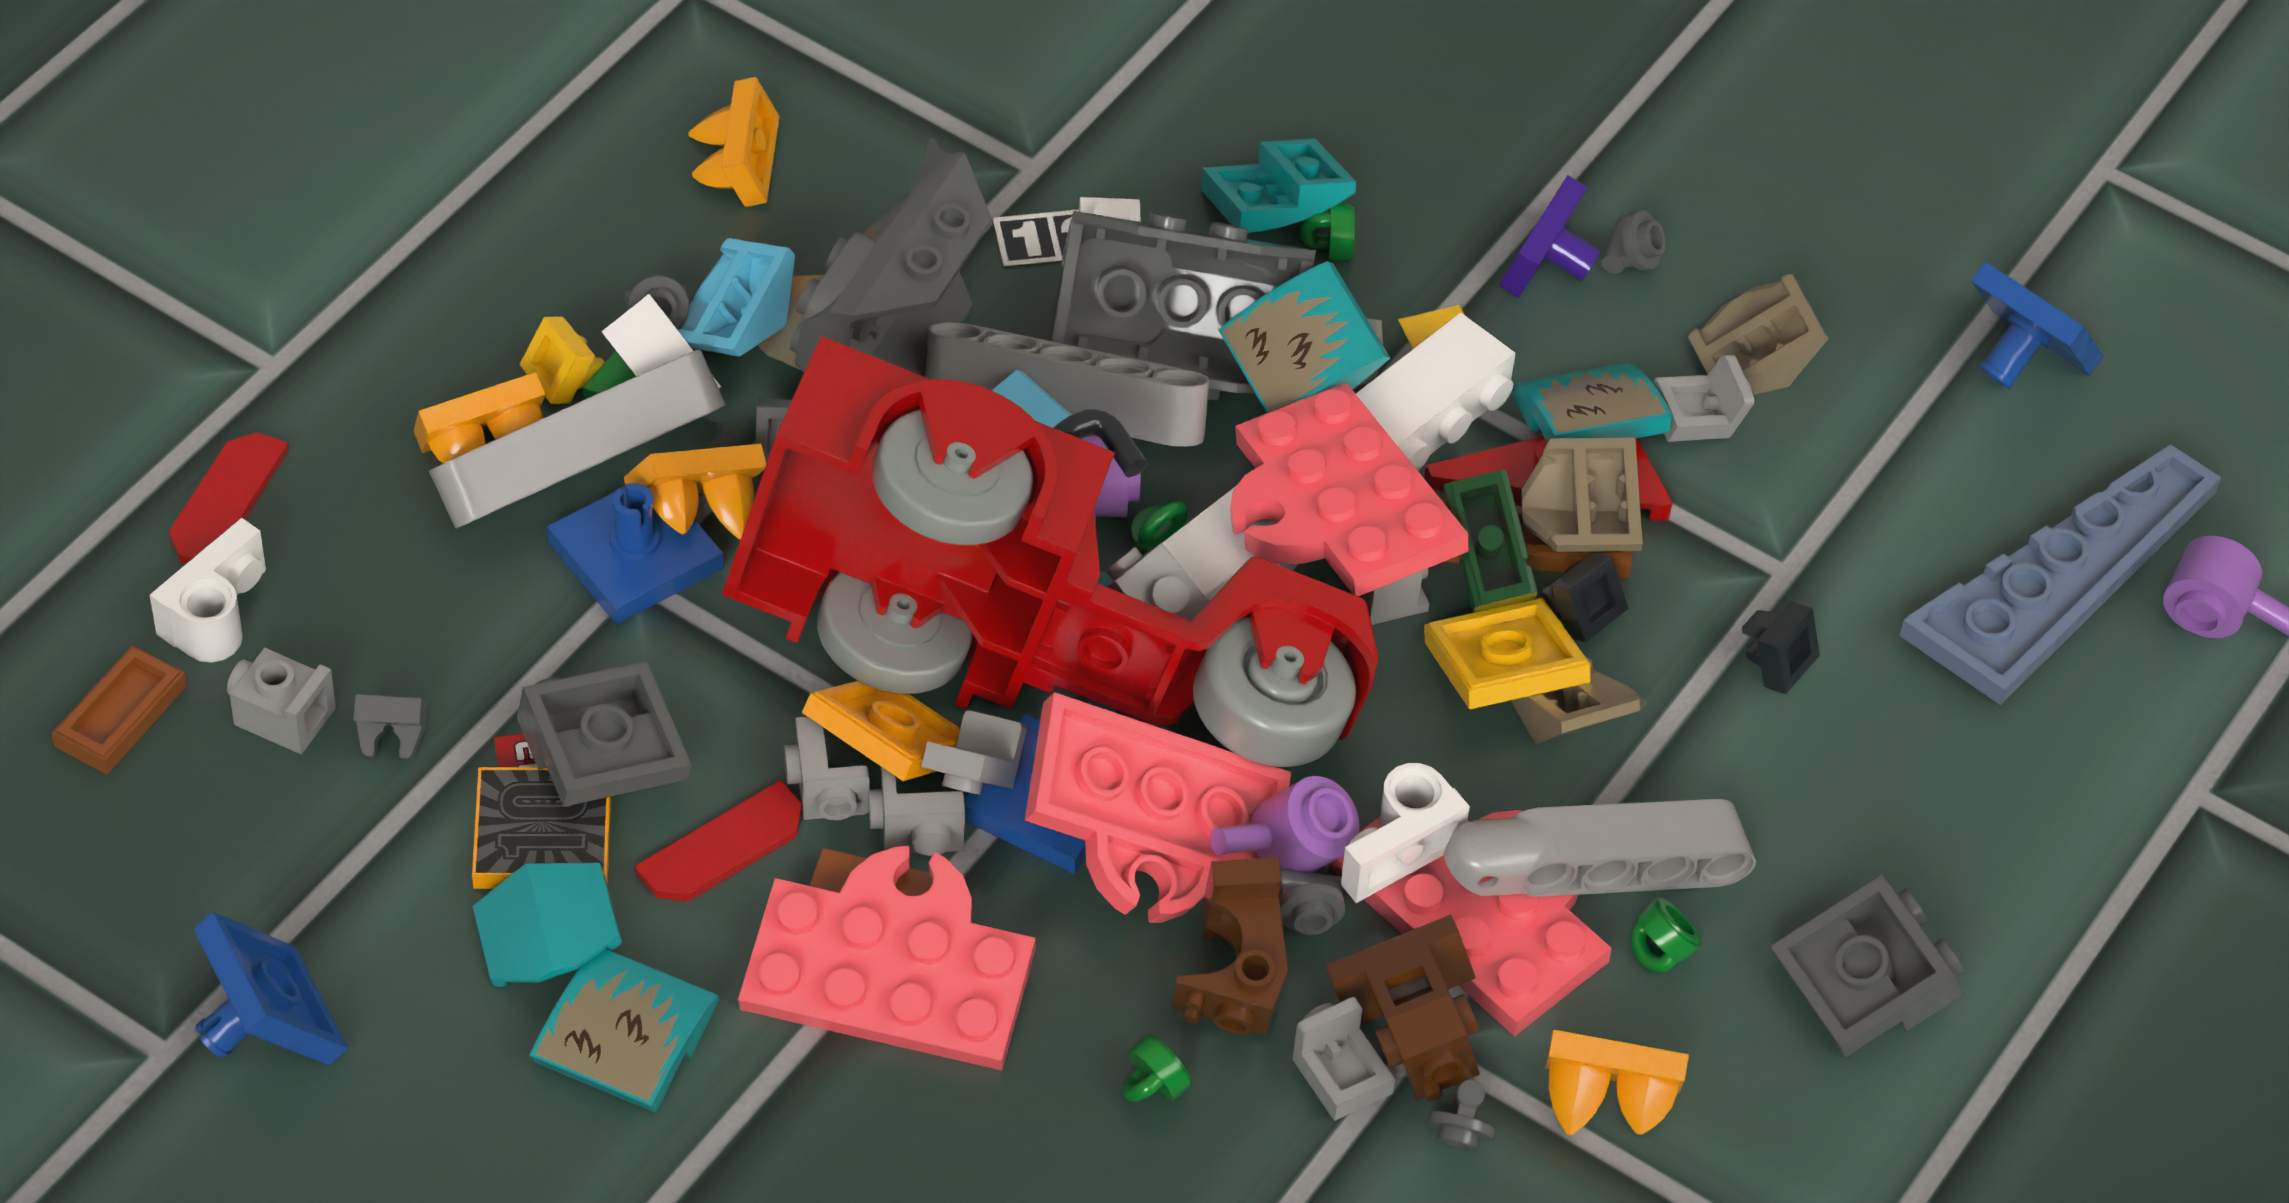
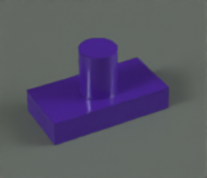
M1569 175L1566 176L1500 282L1499 286L1519 298L1544 258L1580 281L1584 280L1601 251L1563 227L1588 187Z

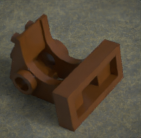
M1279 857L1211 861L1200 914L1203 940L1224 938L1233 947L1236 960L1224 970L1214 973L1176 976L1174 993L1171 998V1008L1183 1011L1182 1019L1184 1021L1197 1024L1200 1017L1213 1020L1217 1027L1232 1034L1248 1035L1255 1032L1266 1036L1281 999L1288 972L1279 903V892L1282 883Z
M1451 914L1325 965L1339 1002L1355 997L1361 1005L1362 1016L1360 1025L1379 1017H1384L1387 1025L1376 1029V1035L1390 1068L1403 1063L1417 1100L1426 1097L1427 1101H1435L1443 1095L1442 1090L1456 1084L1459 1087L1462 1082L1474 1080V1077L1480 1075L1468 1038L1480 1032L1465 994L1452 998L1448 990L1476 978L1459 930Z

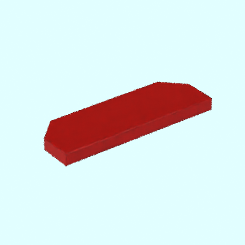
M258 432L226 442L169 530L170 540L180 562L187 564L241 518L246 519L289 452L288 442Z
M779 780L634 866L635 874L656 898L689 902L795 839L798 834L802 803Z

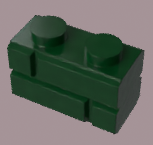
M1506 469L1444 484L1442 492L1444 504L1468 533L1469 551L1459 555L1458 560L1472 613L1535 600L1537 588L1532 568L1527 565L1528 553Z

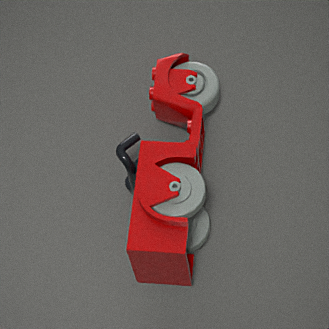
M823 336L820 337L777 432L722 595L790 621L791 625L785 639L798 643L811 611L818 601L822 599L817 614V629L826 652L847 674L866 685L880 690L912 694L936 689L957 675L968 654V669L954 704L962 709H967L973 694L1012 709L1023 683L1051 693L1055 685L1146 722L1162 726L1176 723L1195 704L1203 724L1223 746L1247 760L1275 767H1294L1313 762L1325 755L1338 739L1342 741L1349 735L1373 686L1379 662L1366 601L1358 596L1259 557H1251L1246 560L1192 621L1098 584L1100 568L1094 507L1112 459L1114 458L1126 477L1140 474L1147 466L1146 459L1123 425L1111 414L1097 409L1083 410L1068 416L1052 428L1035 421L1017 404L987 388L963 381L929 379ZM1089 435L1097 436L1102 440L1107 449L1082 440V438Z

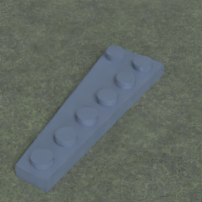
M2170 444L2110 483L2108 489L2093 494L2075 506L2072 515L2053 528H2049L2046 525L2032 534L2028 544L2008 557L2003 553L1986 564L1984 573L1964 586L1960 582L1911 613L1903 620L1899 636L2001 705L2216 493L2221 477Z

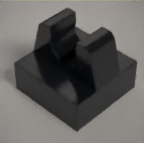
M1598 552L1591 553L1576 566L1567 569L1565 574L1554 583L1546 585L1542 589L1546 603L1556 617L1563 621L1565 629L1572 639L1587 642L1628 610L1612 556Z
M1791 601L1781 613L1757 610L1742 626L1743 634L1757 638L1746 651V657L1761 667L1763 683L1766 688L1787 694L1820 656L1813 608Z

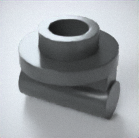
M1644 210L1631 212L1627 216L1620 217L1601 260L1602 268L1612 274H1619L1624 268L1632 266L1640 271L1654 269L1659 264L1661 255L1666 247V237L1661 224Z
M662 274L649 275L639 280L631 290L624 291L626 312L650 294L676 329H679L687 318L689 300L686 285H681L670 276Z
M1280 869L1282 883L1279 892L1282 924L1305 935H1316L1329 930L1343 918L1345 903L1341 876Z
M1466 1080L1460 1084L1453 1100L1455 1114L1440 1111L1429 1113L1427 1124L1439 1130L1437 1141L1467 1151H1477L1479 1141H1494L1496 1129L1489 1124L1474 1119V1115L1479 1111L1485 1097V1089L1480 1082Z

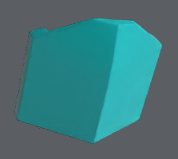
M600 863L524 864L472 906L490 980L495 987L507 986V982L538 983L576 970L607 947L612 950L622 943L606 878Z

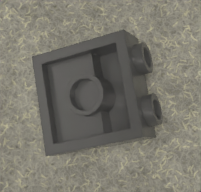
M647 661L626 666L609 665L596 672L564 679L546 678L534 685L523 687L517 720L538 770L548 769L563 807L688 780L692 764Z
M1883 874L1770 946L1779 964L1845 1058L1897 1024L1901 1023L1903 1028L1908 1031L1963 996L1956 978L1964 973L1958 958L1943 938L1935 943L1930 941L1921 928L1928 920L1913 895L1906 888L1896 894Z

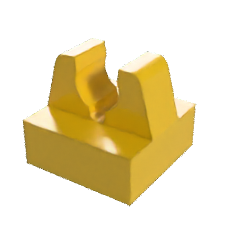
M562 316L543 318L519 365L527 375L534 372L537 373L545 392V397L551 404H570L577 389L583 388L605 362L602 358L595 357L587 346L588 341L583 336L578 335Z

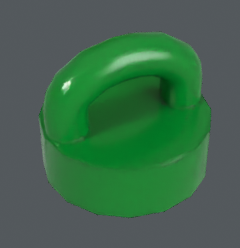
M1341 202L1331 207L1329 213H1316L1310 218L1303 220L1299 234L1301 241L1306 246L1316 250H1328V261L1350 262V259H1353L1355 211L1354 205H1351V202ZM1317 228H1328V235H1316L1314 231Z
M1174 501L1165 505L1151 506L1140 511L1133 519L1131 526V549L1136 547L1144 555L1191 521L1187 516L1186 505L1180 501Z
M1655 898L1638 914V921L1632 927L1630 934L1631 948L1638 962L1647 970L1657 973L1669 971L1678 962L1684 963L1702 945L1701 936L1692 922L1676 906L1663 898ZM1647 934L1664 951L1661 956L1655 955L1650 950L1647 944Z
M1145 1035L1127 1051L1136 1070L1125 1079L1121 1087V1094L1125 1100L1138 1102L1158 1091L1165 1099L1173 1102L1191 1086L1192 1080L1187 1069L1177 1056L1157 1037Z

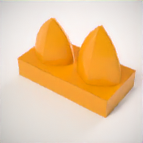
M757 77L734 81L731 104L711 113L688 132L689 137L699 142L724 146V148L707 157L692 172V177L709 187L734 189L744 207L767 203L780 118Z
M534 372L419 410L413 432L422 453L432 450L436 458L444 464L485 445V432L490 431L496 440L543 419L541 406L545 392L537 373Z
M761 444L655 453L647 456L624 476L625 484L637 483L650 489L654 496L653 509L665 523L682 535L686 534L693 525L698 510L699 494L704 493L711 510L720 523L741 540L755 499L752 479L765 470L767 463Z
M1553 1029L1545 1068L1549 1069V1093L1552 1108L1558 1122L1566 1135H1574L1595 1115L1604 1100L1611 1080L1617 1082V1098L1627 1123L1636 1134L1643 1135L1661 1122L1672 1108L1677 1093H1680L1685 1081L1689 1054Z

